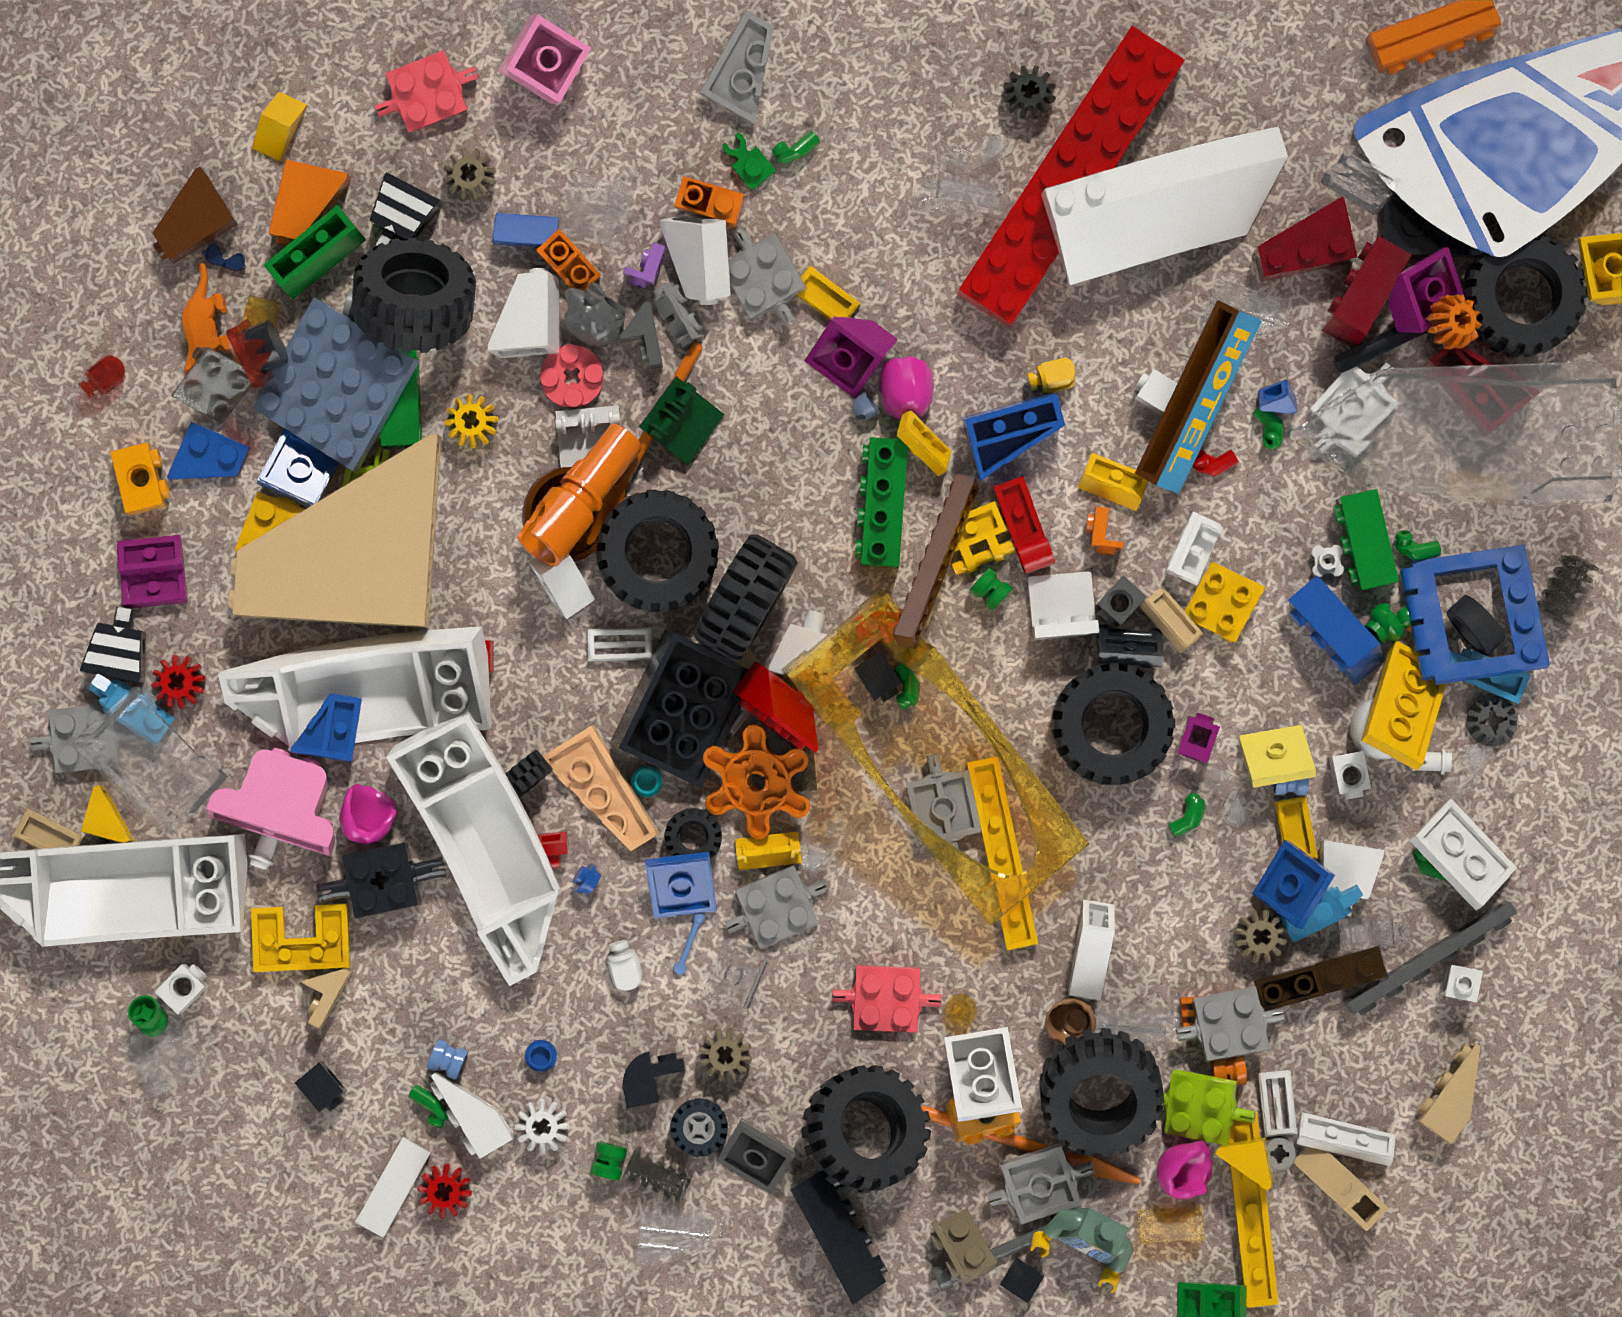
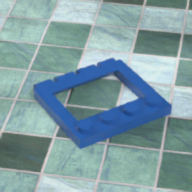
M1525 544L1412 561L1411 568L1400 570L1404 593L1416 592V595L1407 596L1405 600L1410 622H1422V625H1416L1411 628L1416 653L1428 652V655L1417 658L1422 680L1433 679L1434 685L1549 668L1550 662ZM1497 568L1515 654L1452 663L1435 577Z

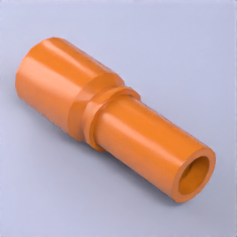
M611 424L583 460H577L561 479V487H552L536 506L533 515L526 521L516 537L525 550L547 565L558 566L594 522L592 512L600 510L603 506L602 499L641 452L642 445L639 440L624 427Z

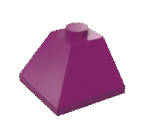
M1448 247L1442 248L1398 274L1388 301L1397 332L1423 333L1432 327L1431 323L1425 318L1432 314L1429 307L1433 303L1438 302L1441 297L1446 295H1464Z
M834 316L804 361L853 398H856L885 360L898 339L873 320Z

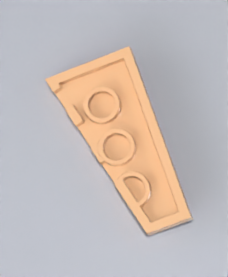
M594 725L543 755L553 768L552 771L558 776V779L566 787H569L581 799V802L589 810L591 809L630 851L635 850L660 834Z

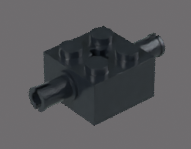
M408 842L342 855L346 874L344 879L321 884L317 883L316 888L317 892L331 890L330 893L318 895L320 904L348 897L352 902L356 919L421 905L418 891L419 882L440 877L444 878L446 877V869L432 871L434 867L445 865L443 857L414 863L411 858ZM380 871L383 876L389 877V882L384 884L385 889L374 883V879L379 877L378 872Z

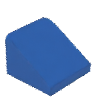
M1288 380L1280 381L1258 391L1259 408L1261 411L1298 412L1297 399Z

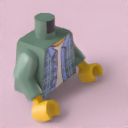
M1072 1208L1061 1210L1045 1226L1044 1232L1038 1231L1033 1234L1030 1251H1033L1036 1247H1041L1040 1256L1046 1257L1049 1254L1051 1239H1058L1088 1256L1109 1265V1267L1103 1270L1098 1286L1101 1287L1103 1282H1109L1113 1285L1110 1293H1114L1121 1278L1120 1273H1123L1133 1255L1134 1248L1130 1239L1126 1237L1128 1232L1126 1226L1091 1208Z

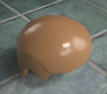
M1067 998L1057 1001L1046 1014L1044 1026L1052 1041L1066 1044L1065 1038L1072 1034H1075L1077 1038L1083 1035V1030L1092 1029V1033H1094L1096 1016L1090 1005L1083 1000Z

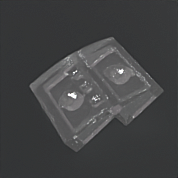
M1355 142L1342 153L1338 163L1325 172L1320 183L1372 215H1375L1395 194L1394 190L1402 180L1398 177L1392 179L1377 170L1380 166L1369 161L1361 146Z

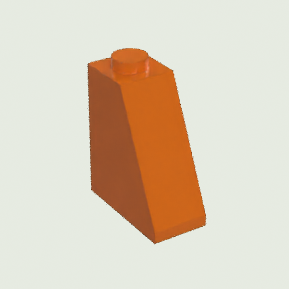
M286 159L269 229L270 236L276 238L275 243L286 247L326 215L350 185L351 177L349 174Z

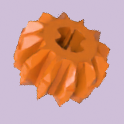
M1446 295L1429 307L1432 314L1428 315L1425 319L1432 325L1427 332L1435 333L1434 343H1443L1444 349H1460L1470 344V341L1478 337L1476 329H1479L1482 324L1476 320L1480 311L1472 309L1474 301H1465L1464 295Z

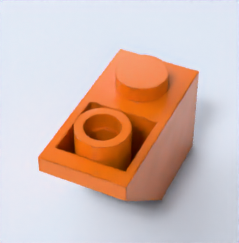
M683 176L674 207L692 216L726 220V227L736 230L745 197L743 193Z

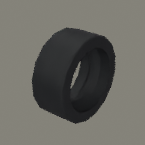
M1464 595L1447 610L1446 614L1452 625L1478 652L1488 656L1505 641V633L1497 621L1471 596Z

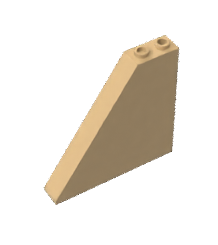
M438 434L426 436L237 550V558H232L231 577H235L234 590H230L228 597V607L233 609L232 615L249 618L429 628L441 437Z

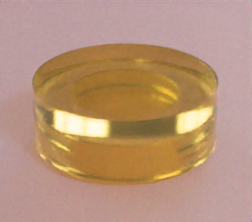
M955 994L946 1002L945 1015L952 1024L965 1026L975 1019L977 1006L970 996Z

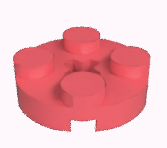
M566 344L563 347H559V353L549 354L542 364L540 380L547 397L558 406L564 408L586 406L597 398L603 387L604 373L601 363L592 351L583 346ZM575 368H578L580 370L578 373L580 382L577 384L575 382H571L569 385L566 384L564 381L567 377L564 372L567 369L573 371Z

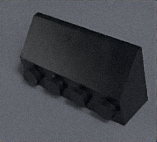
M815 1170L790 1184V1190L851 1303L854 1304L884 1284L886 1280L883 1274L888 1272L880 1255L873 1257L868 1245L872 1244V1240L864 1226L859 1229L857 1228L852 1218L857 1215L849 1198L842 1200L837 1191L841 1184L837 1182L832 1185L825 1180L827 1173L824 1170L819 1172Z

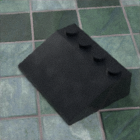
M665 629L609 744L702 788L711 770L703 761L704 752L711 746L722 747L741 708L738 704L741 698L732 691L749 669L675 632Z

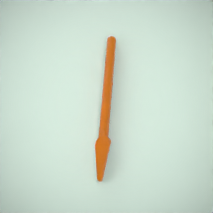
M694 342L690 345L672 380L677 376L685 382L702 351V345L699 342ZM644 431L639 438V442L642 445L641 452L602 499L603 506L597 511L586 539V543L589 545L597 538L610 512L625 499V489L653 440Z
M927 1106L921 1107L923 1112L929 1111L930 1121L951 1127L948 1113ZM995 1133L983 1136L985 1139L1029 1153L1049 1147V1145L1015 1134L998 1138ZM1064 1150L1067 1159L1073 1167L1089 1161L1092 1162L1095 1174L1089 1176L1134 1184L1141 1183L1140 1177L1094 1155L1092 1157L1077 1155Z

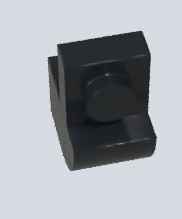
M650 1050L635 1057L626 1068L623 1077L626 1107L632 1108L658 1103L659 1095L655 1077L686 1071L684 1057L677 1058L676 1052L657 1056L658 1062L652 1063Z

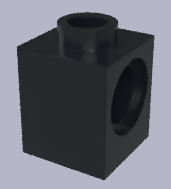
M881 651L854 668L855 673L874 702L881 698L884 703L899 693L896 687L901 685L902 682Z
M323 1061L318 1062L295 1082L318 1112L323 1111L325 1108L331 1112L345 1100L341 1095L347 1089Z

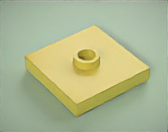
M1302 725L1239 736L1240 747L1253 788L1316 777V768Z

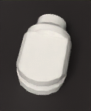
M627 940L609 944L610 952H614V954L607 957L612 982L618 989L624 991L636 988L642 978L638 955L634 949L626 950L629 947Z

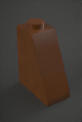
M201 166L194 170L152 233L157 240L153 246L162 260L168 258L173 264L238 225Z

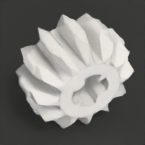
M540 1099L538 1111L532 1102L527 1103L526 1106L531 1116L523 1111L518 1113V1117L526 1121V1123L516 1124L515 1130H526V1133L521 1135L518 1140L520 1143L528 1138L532 1140L527 1150L532 1151L536 1143H540V1154H545L547 1142L553 1151L559 1148L554 1137L560 1141H566L567 1136L558 1130L569 1129L570 1123H559V1119L564 1118L567 1112L563 1110L555 1115L553 1112L557 1108V1102H552L549 1110H545V1099ZM543 1118L547 1119L550 1122L547 1126H551L550 1133L544 1131L542 1134H538L535 1131L538 1127H534L535 1120L540 1122Z

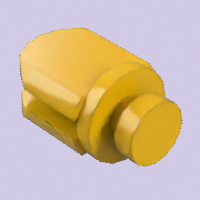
M1067 357L1040 363V365L1036 366L1037 374L1035 375L1034 372L1027 373L1031 392L1038 390L1040 386L1042 393L1048 392L1049 394L1072 388L1076 381L1075 365Z

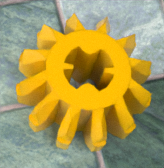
M467 394L466 405L459 398H456L455 403L459 409L456 411L453 408H447L446 412L455 417V419H447L444 421L446 427H455L448 435L451 439L460 435L458 439L459 446L463 447L467 439L470 438V447L476 449V438H480L482 443L487 445L489 441L484 435L485 432L496 435L497 431L488 425L498 423L499 418L497 416H488L495 410L493 404H490L483 408L486 401L485 397L480 396L476 404H474L472 394ZM471 414H476V419L479 421L478 426L475 428L472 425V429H467V423L464 421L465 417L469 415L471 418Z

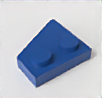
M191 422L166 478L178 480L238 477L250 447Z
M330 693L298 740L294 742L290 752L352 762L362 698Z

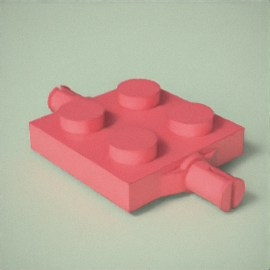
M442 50L389 71L385 74L391 87L392 99L375 105L377 111L381 110L377 114L381 118L397 111L403 117L408 133L465 112L468 110V107L463 97L462 85L479 79V74L474 73L477 72V69L473 66L457 73L451 66L446 51Z
M856 965V981L852 991L833 989L832 1003H851L854 1011V1030L918 1033V1016L922 1006L941 1008L942 995L922 994L919 967Z

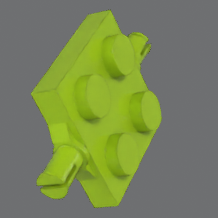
M1177 1069L1171 1072L1170 1089L1167 1093H1164V1103L1162 1104V1106H1165L1167 1115L1165 1133L1221 1145H1228L1230 1142L1231 1127L1235 1120L1253 1124L1256 1111L1237 1108L1235 1098L1237 1081Z

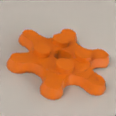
M752 724L743 731L744 746L739 753H729L718 746H711L704 752L703 761L705 765L717 771L723 781L722 787L718 791L707 796L705 806L713 815H722L730 809L741 810L747 818V832L755 839H763L770 832L769 818L774 811L783 810L796 818H802L809 812V800L804 795L796 792L791 785L792 776L807 767L808 756L803 750L801 751L797 748L791 749L783 755L773 753L766 745L767 735L764 728L760 725ZM753 773L760 774L762 777L765 776V786L762 788L753 786L750 782V775Z

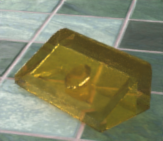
M1201 1206L1137 1209L1139 1242L1141 1244L1205 1240Z

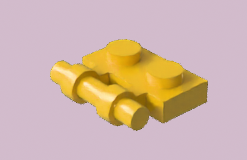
M995 501L970 511L954 551H960L962 560L951 564L955 575L966 571L970 574L977 571V567L993 560L997 563L1004 560V556L1015 552L1010 540L999 544L996 539V535L1006 532L1007 529ZM986 540L989 549L972 555L969 546Z

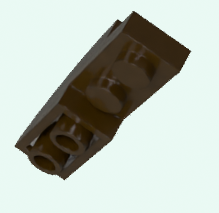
M1378 945L1255 980L1254 984L1257 989L1260 1005L1265 1012L1388 977L1380 946Z

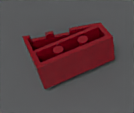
M1344 195L1256 247L1254 256L1260 282L1353 263L1358 256Z

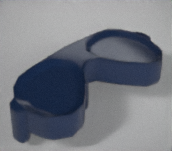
M215 244L209 245L202 252L208 263L235 272L246 268L245 257L242 253H236L228 259H224L219 247Z

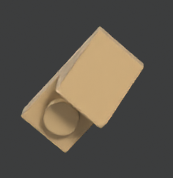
M345 968L301 981L303 984L323 994L321 998L316 996L307 1012L311 1015L308 1023L319 1029L324 1026L353 972L352 970Z

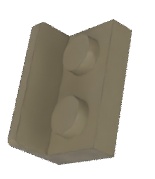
M967 1208L941 1223H938L937 1220L931 1222L935 1232L930 1235L938 1250L941 1251L945 1248L950 1259L945 1261L954 1279L960 1276L964 1284H967L999 1266Z

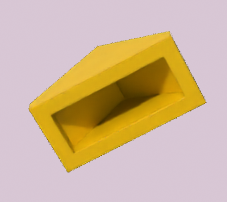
M278 92L261 113L252 149L281 162L308 105Z
M98 784L93 787L81 832L121 843L135 841L105 786Z
M1266 1137L1220 1145L1215 1152L1217 1156L1267 1191L1272 1187L1274 1179Z

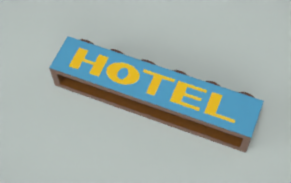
M1217 300L1134 474L1156 486L1178 494L1180 493L1262 322L1261 319Z

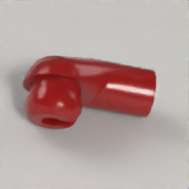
M1232 449L1219 457L1206 454L1205 451L1200 450L1192 467L1199 473L1215 477L1236 465L1239 461Z

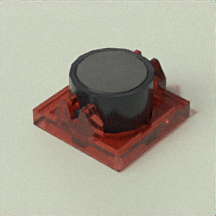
M247 318L226 331V335L252 388L256 389L265 385L274 378L272 373L274 369L288 363V354L278 331L269 320L251 326Z

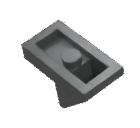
M650 301L644 302L620 336L619 342L625 343L645 339V343L639 344L643 363L649 362L650 368L656 369L663 367L652 307Z

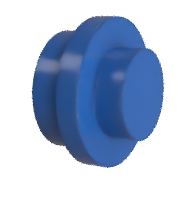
M590 864L587 867H580L573 878V882L576 884L574 891L577 893L583 892L586 895L592 892L601 877V873L596 871L595 865Z
M536 1040L525 1051V1061L534 1071H547L556 1063L557 1051L549 1041Z

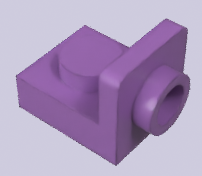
M653 243L651 250L645 249L640 262V267L644 268L643 272L628 267L624 268L623 274L624 277L629 278L628 284L642 289H646L647 285L655 287L667 252L665 246Z

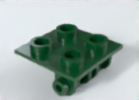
M675 376L639 425V428L686 465H689L725 414L696 392L697 388L689 382L684 383Z

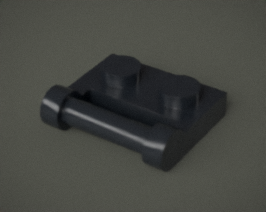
M1099 625V633L1097 634L1098 663L1129 664L1143 668L1163 667L1162 632L1158 628H1152L1151 631L1110 629L1108 625Z

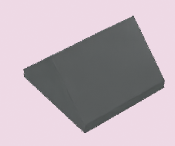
M741 1118L716 1161L772 1193L794 1159L796 1150Z

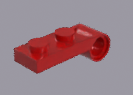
M1024 476L993 486L1024 573L1028 574L1056 564Z

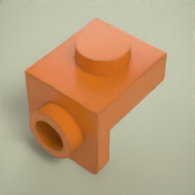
M1096 506L1094 514L1088 513L1086 521V532L1091 533L1090 547H1096V553L1115 555L1116 550L1121 551L1123 549L1124 542L1105 540L1109 508Z

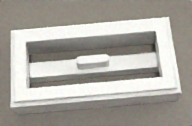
M652 628L588 629L589 662L650 660L652 656ZM645 635V641L594 642V636ZM645 647V653L595 655V649Z
M1290 1070L1258 1073L1264 1137L1297 1134ZM1284 1077L1289 1128L1284 1129L1278 1078ZM1266 1079H1271L1276 1121L1275 1130H1271Z

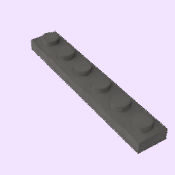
M1502 901L1388 972V977L1372 982L1343 1000L1345 1006L1353 1014L1359 1012L1360 1015L1371 1011L1377 1006L1375 1001L1386 995L1387 998H1391L1404 989L1402 984L1412 978L1414 981L1424 978L1431 972L1429 968L1439 961L1441 964H1445L1457 957L1458 953L1456 951L1465 945L1469 948L1473 947L1485 939L1483 934L1492 928L1498 931L1512 922L1510 917L1515 915L1517 911L1511 902Z

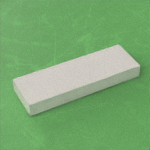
M1302 1112L1299 1120L1297 1144L1391 1166L1394 1158L1396 1135Z
M403 1137L358 1216L356 1223L384 1238L431 1152Z

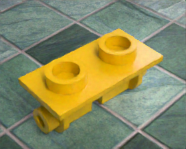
M798 831L771 834L763 839H755L753 837L735 839L738 870L802 863Z

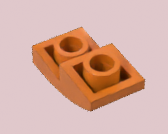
M560 228L536 249L539 255L569 288L585 291L591 282H595L601 276L600 272L586 259Z

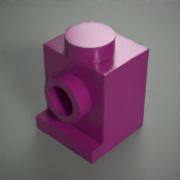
M1196 713L1195 717L1188 716L1175 753L1202 763H1208L1220 726L1213 724L1215 719L1201 713ZM1200 731L1203 734L1201 743H1195L1192 740L1193 732Z

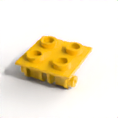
M1212 561L1184 612L1195 624L1220 635V638L1229 643H1236L1266 587Z

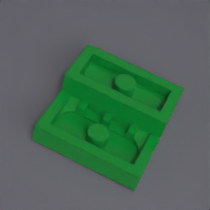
M1178 1282L1177 1317H1246L1247 1285Z

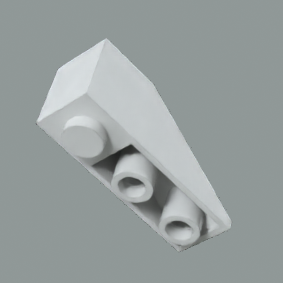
M436 1072L431 1075L434 1081L430 1083V1086L439 1100L444 1098L450 1109L446 1113L455 1128L461 1126L466 1135L462 1140L471 1155L477 1154L479 1159L515 1138L499 1109L441 1073Z

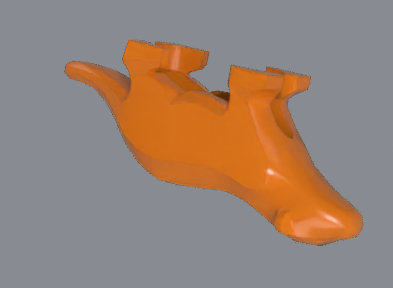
M204 263L199 265L200 281L198 287L188 300L181 317V324L188 343V356L183 375L192 390L200 388L203 375L218 352L223 350L226 353H233L231 338H228V335L217 337L216 312L218 309L220 313H227L226 300L222 293H215L211 297L206 298L208 292V273Z

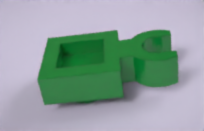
M737 133L735 137L740 142L738 149L732 150L726 143L722 147L726 155L738 160L732 165V168L752 192L775 174L776 170L757 146L748 151L744 136Z

